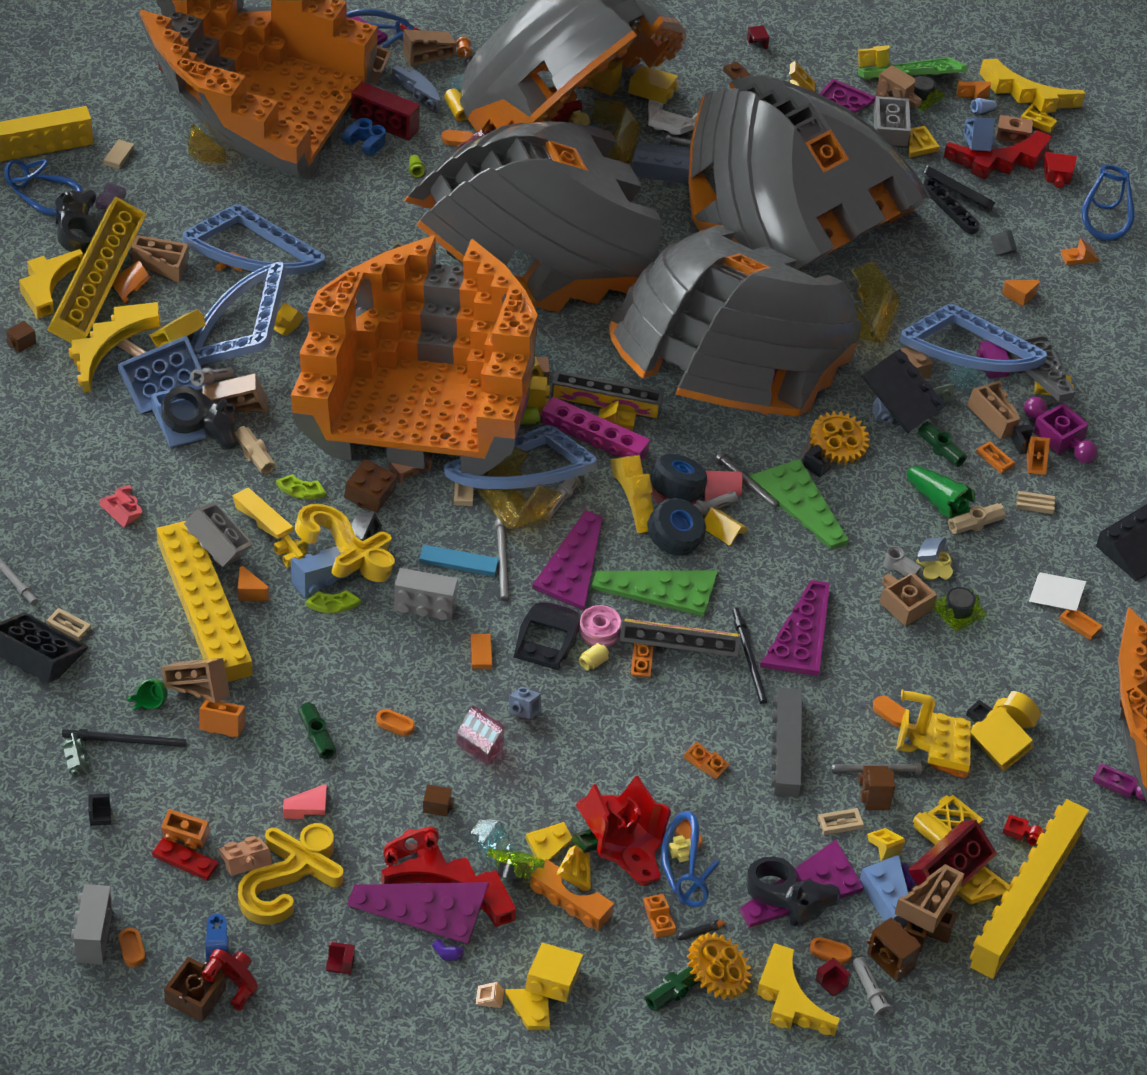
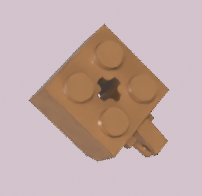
M893 65L880 73L876 96L909 99V107L914 109L920 106L922 101L921 98L914 94L915 78Z
M911 573L900 580H897L891 574L883 577L882 585L885 589L881 592L879 603L905 627L934 610L937 594L915 573Z

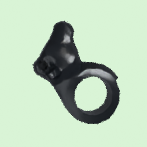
M88 189L83 192L72 190L59 193L55 200L54 208L57 212L56 224H58L57 239L62 247L69 252L80 249L85 254L99 227V224L88 216L90 208L93 207L96 201V194L93 190ZM70 229L82 230L89 235V238L77 237L71 233Z
M177 386L171 389L164 397L161 404L162 418L172 431L188 434L203 428L219 442L222 449H232L236 445L235 406L232 403H226L227 400L221 399L219 403H216L190 386ZM177 399L188 400L195 406L197 416L191 420L178 419L172 414L170 404Z
M774 856L760 858L750 864L747 872V890L750 896L760 903L788 909L792 926H797L798 922L805 923L810 918L818 917L826 908L837 905L840 898L839 889L833 884L823 885L812 880L801 882L797 870L790 862L783 858ZM765 876H775L783 879L785 882L771 885L759 879Z

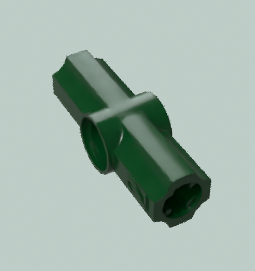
M928 421L923 423L918 429V434L933 447V452L936 455L944 456L957 468L966 461L967 455L952 442L950 434L940 432Z
M310 702L302 704L298 708V714L308 733V740L313 743L319 758L324 760L331 758L336 753V748L326 729L325 720L321 718L315 704Z
M686 966L677 973L671 972L666 975L659 986L645 994L644 1000L647 1006L652 1011L655 1010L657 1012L672 1000L678 1001L683 998L692 986L700 982L695 981L696 974L690 973L693 967Z

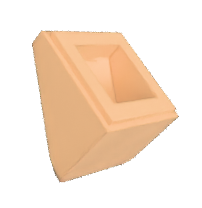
M498 982L478 986L476 1005L502 1008L504 989Z

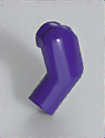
M903 863L901 867L907 890L911 891L916 883L908 872L909 865Z
M440 939L432 944V947L444 961H456L464 956L462 948L456 946L446 947Z

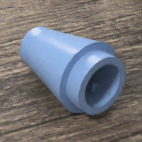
M976 98L971 102V110L977 114L996 110L997 107L994 100Z

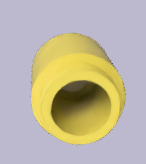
M597 643L581 654L579 662L586 671L594 670L609 659V651L606 646Z

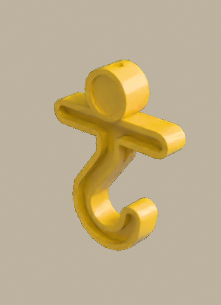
M310 504L304 506L299 511L295 523V531L304 542L315 544L320 533V526L331 531L337 548L341 553L334 561L332 568L334 576L344 578L360 568L361 574L370 581L384 582L389 579L395 562L393 555L388 552L392 539L390 534L378 532L362 541L356 537L348 517L331 506Z
M313 823L302 830L300 841L278 828H269L265 832V844L270 851L282 857L285 861L253 869L247 873L238 885V904L242 914L250 921L258 924L273 925L286 920L293 914L294 900L292 896L282 894L275 900L262 901L257 897L261 891L297 882L307 875H312L330 887H340L344 880L343 868L329 859L334 852V834L332 830L322 823Z

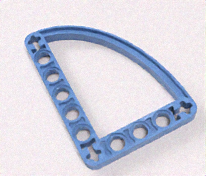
M240 204L232 205L183 232L182 243L188 244L189 248L233 267L254 272L262 267L273 264L272 262L241 257L203 242L239 222L302 261L283 263L287 269V275L315 271L323 267L325 261L323 253Z
M282 262L267 265L247 275L232 286L205 316L207 325L195 332L190 343L200 365L261 351L270 345L287 275V269ZM266 279L253 335L202 347L209 332L222 313L245 291Z
M947 304L901 332L900 338L901 343L928 356L952 364L985 371L1019 372L1030 370L1043 365L1047 357V353L1044 350L954 304ZM954 322L1023 359L995 360L974 357L944 349L923 339Z
M548 425L518 436L511 455L506 456L503 460L547 444L573 463V465L536 474L490 477L461 473V459L459 458L444 465L445 476L450 480L469 487L517 489L551 484L589 473L597 469V458L559 429Z

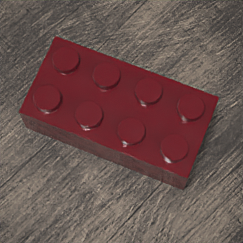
M361 81L351 92V118L356 120L368 118L372 121L373 126H383L386 132L410 141L419 131L420 104Z
M977 820L961 821L911 866L908 872L916 885L919 886L926 881L927 877L943 865H948L964 873L962 887L997 855V852Z

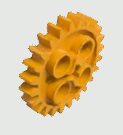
M835 411L831 415L826 412L825 416L820 415L819 419H816L812 425L809 435L812 438L810 443L822 448L823 460L830 458V463L836 460L837 465L841 461L845 465H847L848 461L853 464L855 459L859 461L861 456L864 457L869 447V432H865L866 426H860L862 421L856 422V416L849 418V413L843 416L842 411H840L839 415Z
M708 932L692 942V946L688 949L690 954L687 955V958L691 960L688 966L693 967L690 973L696 974L695 981H701L700 988L707 987V994L713 991L714 997L717 998L721 995L722 1000L727 997L730 1000L734 997L737 998L747 989V985L750 984L749 978L752 974L747 971L751 966L745 964L748 958L742 957L744 951H738V944L733 946L731 938L726 941L723 934L718 938L716 932L712 935Z

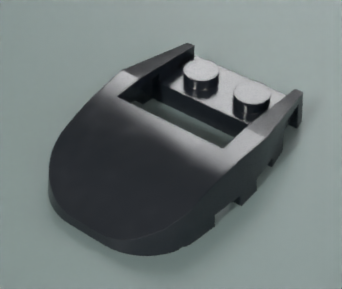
M540 602L534 604L520 625L514 658L559 670L561 661L563 659L566 660L570 650L577 641V634L580 628L579 614L570 608L553 603ZM530 623L567 632L561 650L524 640Z

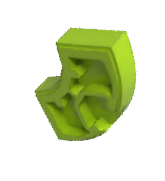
M293 474L276 480L278 488L292 497L307 500L327 497L326 491L318 480L312 482L302 481Z
M348 590L333 595L318 591L305 602V606L318 612L340 613L357 607L361 604V599Z

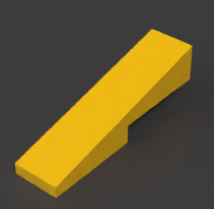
M250 488L232 495L235 507L256 520L257 526L275 538L279 539L294 531L291 524Z

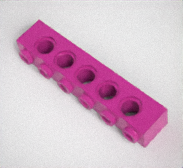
M552 397L542 409L541 422L546 426H554L564 434H569L580 441H585L596 448L603 449L611 455L618 457L640 455L642 461L649 452L650 439L555 397Z

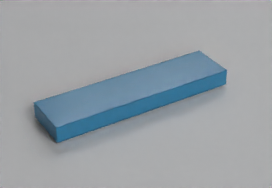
M423 545L419 563L495 577L499 558Z

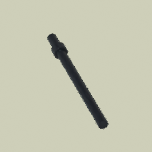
M733 608L734 627L740 634V640L759 703L765 704L767 703V698L747 636L746 622L741 616L740 609Z
M80 728L79 730H62L63 738H72L71 733H74L78 739L81 738L83 741L88 739L186 747V739L92 732L88 731V729Z

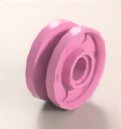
M603 605L592 606L586 609L580 619L579 632L581 638L591 646L597 643L606 647L615 644L620 638V615L615 609Z

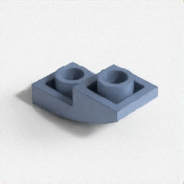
M946 537L926 539L917 556L919 562L938 561L940 552H944L947 541Z

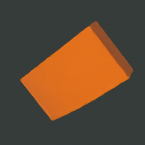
M634 643L630 676L650 678L653 645Z
M698 741L683 755V758L716 779L730 765L715 751L711 754Z
M664 894L643 898L644 907L655 938L676 934V926L670 916V907Z

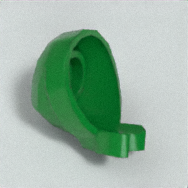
M150 678L140 683L136 695L129 696L127 701L135 702V705L132 707L133 711L141 707L155 709L165 703L168 690L161 680Z

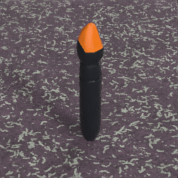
M714 920L709 924L683 931L676 938L678 940H686L712 930L716 931L725 925V921Z

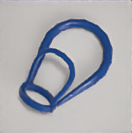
M358 9L347 12V18L377 16L397 20L395 25L369 23L378 26V29L395 28L397 35L380 45L383 48L399 38L403 41L400 23L404 24L407 30H414V26L407 19L385 11Z
M45 159L30 164H25L20 160L8 162L4 172L7 180L6 183L13 187V190L30 206L42 214L57 216L55 209L40 205L18 190L25 187L30 179L35 177L71 186L75 191L83 192L79 183L71 178L40 174L48 165V161ZM12 164L20 165L25 177L11 179L10 167ZM42 164L34 173L29 172L28 169ZM15 182H23L21 185L15 184Z
M1109 164L1101 166L1100 175L1082 206V221L1085 228L1092 236L1101 240L1114 241L1123 237L1131 229L1135 220V209L1129 179L1130 173L1123 168ZM1106 170H1114L1124 176H1116ZM1104 176L1112 180L1122 181L1119 199L1112 205H1103L1094 199ZM1126 183L1128 219L1125 226L1113 234H1104L1097 231L1091 225L1088 217V209L1091 202L1100 208L1112 209L1122 201Z
M683 811L675 816L664 835L661 847V863L673 892L679 897V901L691 907H700L709 898V890L705 880L717 868L720 861L716 860L700 877L694 875L700 827L697 817L691 811ZM684 820H689L691 825L690 872L680 877L675 885L669 861V843H671L680 823ZM684 880L694 881L695 883L683 894L681 882ZM699 886L703 891V900L696 902L690 900L689 896Z

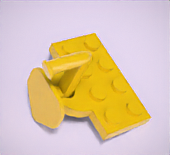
M901 690L902 702L904 700L922 703V707L916 724L909 723V710H905L896 750L914 752L920 748L928 752V763L968 772L970 767L971 721H967L964 718L950 717L943 713H933L935 699L932 696ZM906 737H910L911 744L904 743Z

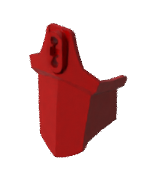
M639 776L633 778L620 796L601 795L597 785L593 784L588 795L580 799L576 803V807L598 839L597 851L599 856L617 863L642 886H648L651 882L658 881L661 874L656 863L655 852L662 845L666 827L671 816V809L664 804L655 802Z

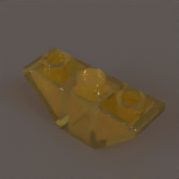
M194 124L191 125L188 137V154L201 163H226L225 149L207 136L202 129H199Z

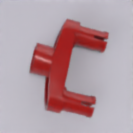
M434 827L406 830L402 836L385 845L383 855L386 865L393 866V863L394 865L398 863V859L417 853V850L423 848L432 850L433 847L435 849L439 841L438 830ZM413 838L417 842L411 845L406 840Z
M215 949L201 975L207 981L213 982L221 969L239 989L230 1001L231 1006L234 1005L233 1008L236 1010H242L249 997L253 996L258 988L256 980L248 970L252 960L247 954L236 951L232 956L226 951Z

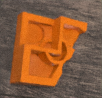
M140 261L119 273L112 285L125 303L129 300L127 295L130 292H137L151 277Z

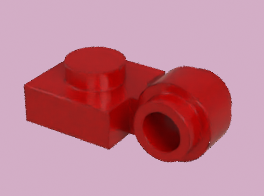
M1009 814L1002 834L1021 841L1026 836L1027 842L1030 845L1036 846L1038 845L1036 843L1040 834L1044 832L1042 827L1038 825L1029 827L1028 820Z

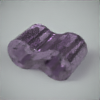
M107 183L103 192L96 199V208L107 211L115 196L124 200L126 188Z

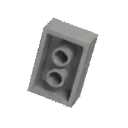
M876 96L873 111L874 128L892 145L908 146L911 131L909 99Z
M215 501L198 508L184 523L188 532L200 541V545L205 550H208L213 556L214 561L222 567L240 559L253 545L250 539Z
M400 568L395 582L394 610L401 613L418 614L422 617L428 616L438 618L439 620L452 621L457 604L458 578Z
M84 884L83 893L78 895V906H80V909L75 911L74 923L77 924L76 929H72L71 942H73L72 954H76L77 963L103 964L113 912L111 887Z

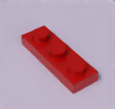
M164 837L152 851L153 857L206 881L209 880L218 867V861L171 840H166Z

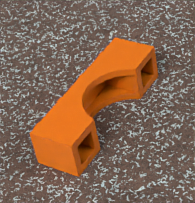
M546 859L531 874L530 887L532 890L548 898L553 905H559L565 909L570 916L580 919L588 928H594L598 931L613 915L614 903L598 892L587 896L571 893L564 887L562 878L557 875L560 867Z

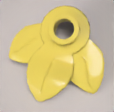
M940 552L938 561L919 562V559L916 560L917 564L924 567V579L935 580L940 576L942 579L948 580L952 576L953 570L950 567L952 560L946 552Z

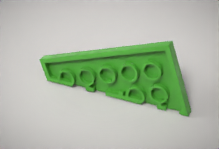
M950 57L892 64L906 74L916 76L968 72V65ZM891 65L858 69V76L864 78V80H873L879 77L880 73Z
M800 459L749 475L754 482L778 502L782 509L793 518L799 520L802 526L812 531L815 537L829 549H835L848 544V538Z
M718 570L596 571L591 589L704 617Z

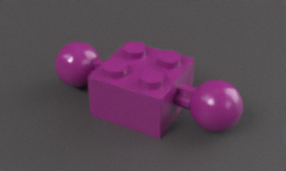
M1031 397L1025 402V415L1030 419L1036 420L1033 433L1037 437L1050 438L1049 447L1058 455L1073 447L1075 458L1083 464L1091 463L1097 458V446L1092 441L1085 440L1089 424L1067 405L1062 403L1047 412V404L1040 397Z

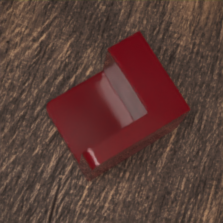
M764 25L748 27V43L761 42L764 49H768L770 37Z
M329 942L326 971L351 975L355 959V945Z
M832 958L817 969L815 980L831 996H836L849 986L851 974L838 961Z

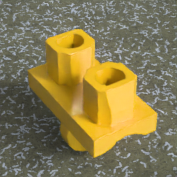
M287 534L281 537L282 540L274 543V551L277 555L287 553V555L282 557L284 565L289 568L291 567V558L303 559L307 554L309 545L303 540L295 539L293 541Z

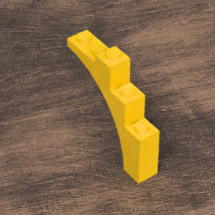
M983 59L979 74L986 82H991L990 88L995 94L1010 93L1017 103H1034L1041 113L1056 112V109L1081 108L1086 94L1083 90L1060 89L1042 85L1014 73L998 59Z
M158 302L114 307V315H111L110 322L93 323V331H90V338L71 340L72 348H69V357L74 360L78 372H81V375H77L78 385L82 386L84 393L91 392L95 370L112 348L135 334L161 328Z

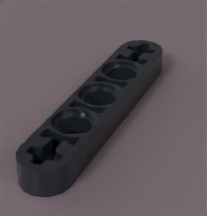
M928 165L922 171L927 176L945 184L992 210L996 203Z
M933 178L924 180L923 185L931 199L964 232L976 234L980 225L978 220L937 180Z

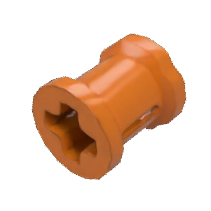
M460 37L456 41L458 47L457 55L460 58H467L471 55V41L467 37Z

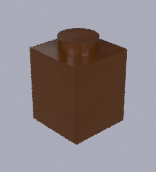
M25 321L6 330L8 346L14 348L18 353L36 343L35 330Z
M427 784L423 799V813L447 817L449 809L453 810L455 797H451L452 788Z

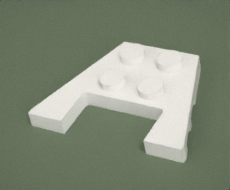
M649 99V126H653L656 130L669 131L673 135H680L694 130L698 113L692 118L664 111L662 110L663 103Z

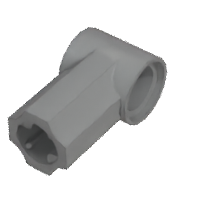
M891 546L888 548L884 559L885 568L892 571L897 570L904 576L911 573L919 575L922 567L906 557L900 547Z

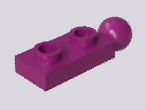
M1100 763L1092 782L1128 798L1131 797L1132 793H1135L1139 800L1146 801L1140 786H1137L1138 782L1135 777Z

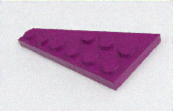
M832 79L819 93L848 108L853 113L875 103L876 100L875 96L836 79Z
M588 510L584 511L537 577L532 589L584 611L602 516Z
M810 580L801 595V599L793 608L791 615L788 616L773 645L768 649L765 658L762 659L760 663L761 668L819 676L830 583Z
M836 839L795 868L801 878V882L812 880L823 885L833 884L837 886L840 892L839 899L863 892V885ZM780 879L773 885L781 884L785 881L783 879ZM754 899L740 908V913L748 928L790 915L786 908L763 904Z
M489 883L354 884L347 905L469 945Z

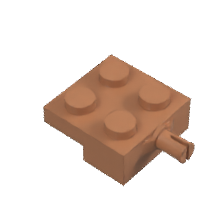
M247 837L243 842H229L224 847L218 848L221 858L225 861L226 869L231 876L272 864L270 850L260 837Z

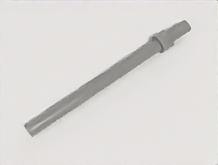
M499 508L496 510L497 520L495 521V529L498 536L501 600H508L505 542L507 525L504 519V510Z
M0 558V570L14 584L21 597H25L31 605H35L38 600L31 593L29 586L26 583H22Z

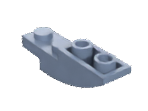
M398 65L392 68V80L396 84L413 92V99L422 103L437 113L440 112L439 94L427 78L414 69L408 72Z

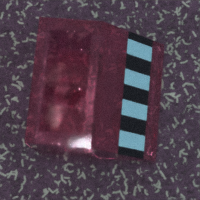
M473 705L457 731L456 745L488 766L503 752L505 726L500 721L488 716L485 711Z

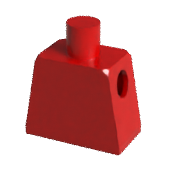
M1045 152L1043 170L1046 182L1054 183L1056 188H1062L1065 184L1070 185L1077 156Z

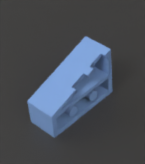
M974 117L965 120L964 138L971 150L991 151L992 145L994 146L995 135H993L995 118Z
M337 546L321 550L319 554L314 556L306 554L303 559L291 558V584L304 598L314 595L324 587L331 586L335 581L341 579L332 574L335 558L341 554Z
M899 855L863 868L860 876V882L864 887L863 890L883 920L886 921L892 917L902 926L907 925V920L895 915L898 899L908 894Z

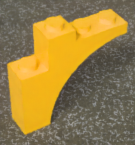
M80 249L48 260L41 256L27 261L30 276L19 280L20 292L37 319L54 314V305L51 298L52 292L65 275L79 267L83 259V253Z
M640 455L610 459L613 477L619 481L628 498L637 533L648 532L647 523L649 516L654 510L651 498L652 486L650 475L643 474Z
M774 943L757 991V995L761 996L764 1000L776 1001L770 1023L779 1028L791 1029L792 1024L796 1023L802 1028H811L823 1035L835 1036L840 1018L825 1012L810 1001L801 990L794 975V949Z

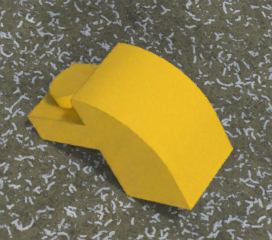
M284 302L277 313L274 330L283 336H287L299 326L305 316Z
M1011 691L1008 698L998 699L993 709L997 710L1001 706L1021 728L1034 727L1042 714L1030 697L1015 691Z

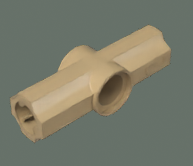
M239 427L235 432V437L243 449L244 456L248 458V461L254 463L260 473L268 474L272 472L275 468V462L267 453L264 442L261 439L257 440L249 427Z
M1001 503L984 508L974 506L970 509L969 513L950 518L948 525L952 534L968 530L980 531L986 524L1005 519L1006 514Z

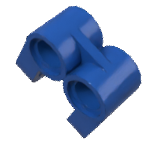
M360 118L344 131L342 141L349 145H353L358 140L365 141L362 146V152L372 156L384 147L386 143V129L380 125L373 126L372 121L368 118Z
M213 914L207 919V936L205 937L207 963H209V958L215 949L229 953L227 921L221 914ZM215 923H219V929H215Z

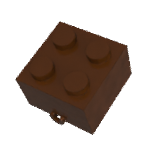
M364 459L346 482L344 498L356 503L360 508L364 507L378 513L396 489L398 475Z
M892 917L872 930V935L867 940V944H869L867 954L896 982L915 969L921 945L915 937L907 933L903 926Z
M187 957L164 988L165 1004L203 1022L225 992L226 977L225 974L218 972L213 982L204 979L205 977H202L201 973L208 963L204 962L202 964Z

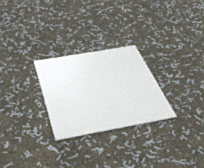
M1040 572L1029 602L1077 611L1086 581Z

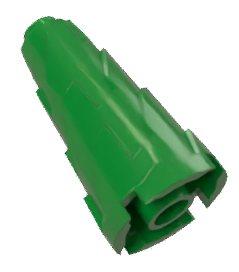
M912 466L907 471L908 481L948 519L970 511L971 507L968 505L970 501L972 503L975 501V492L970 487L921 466Z

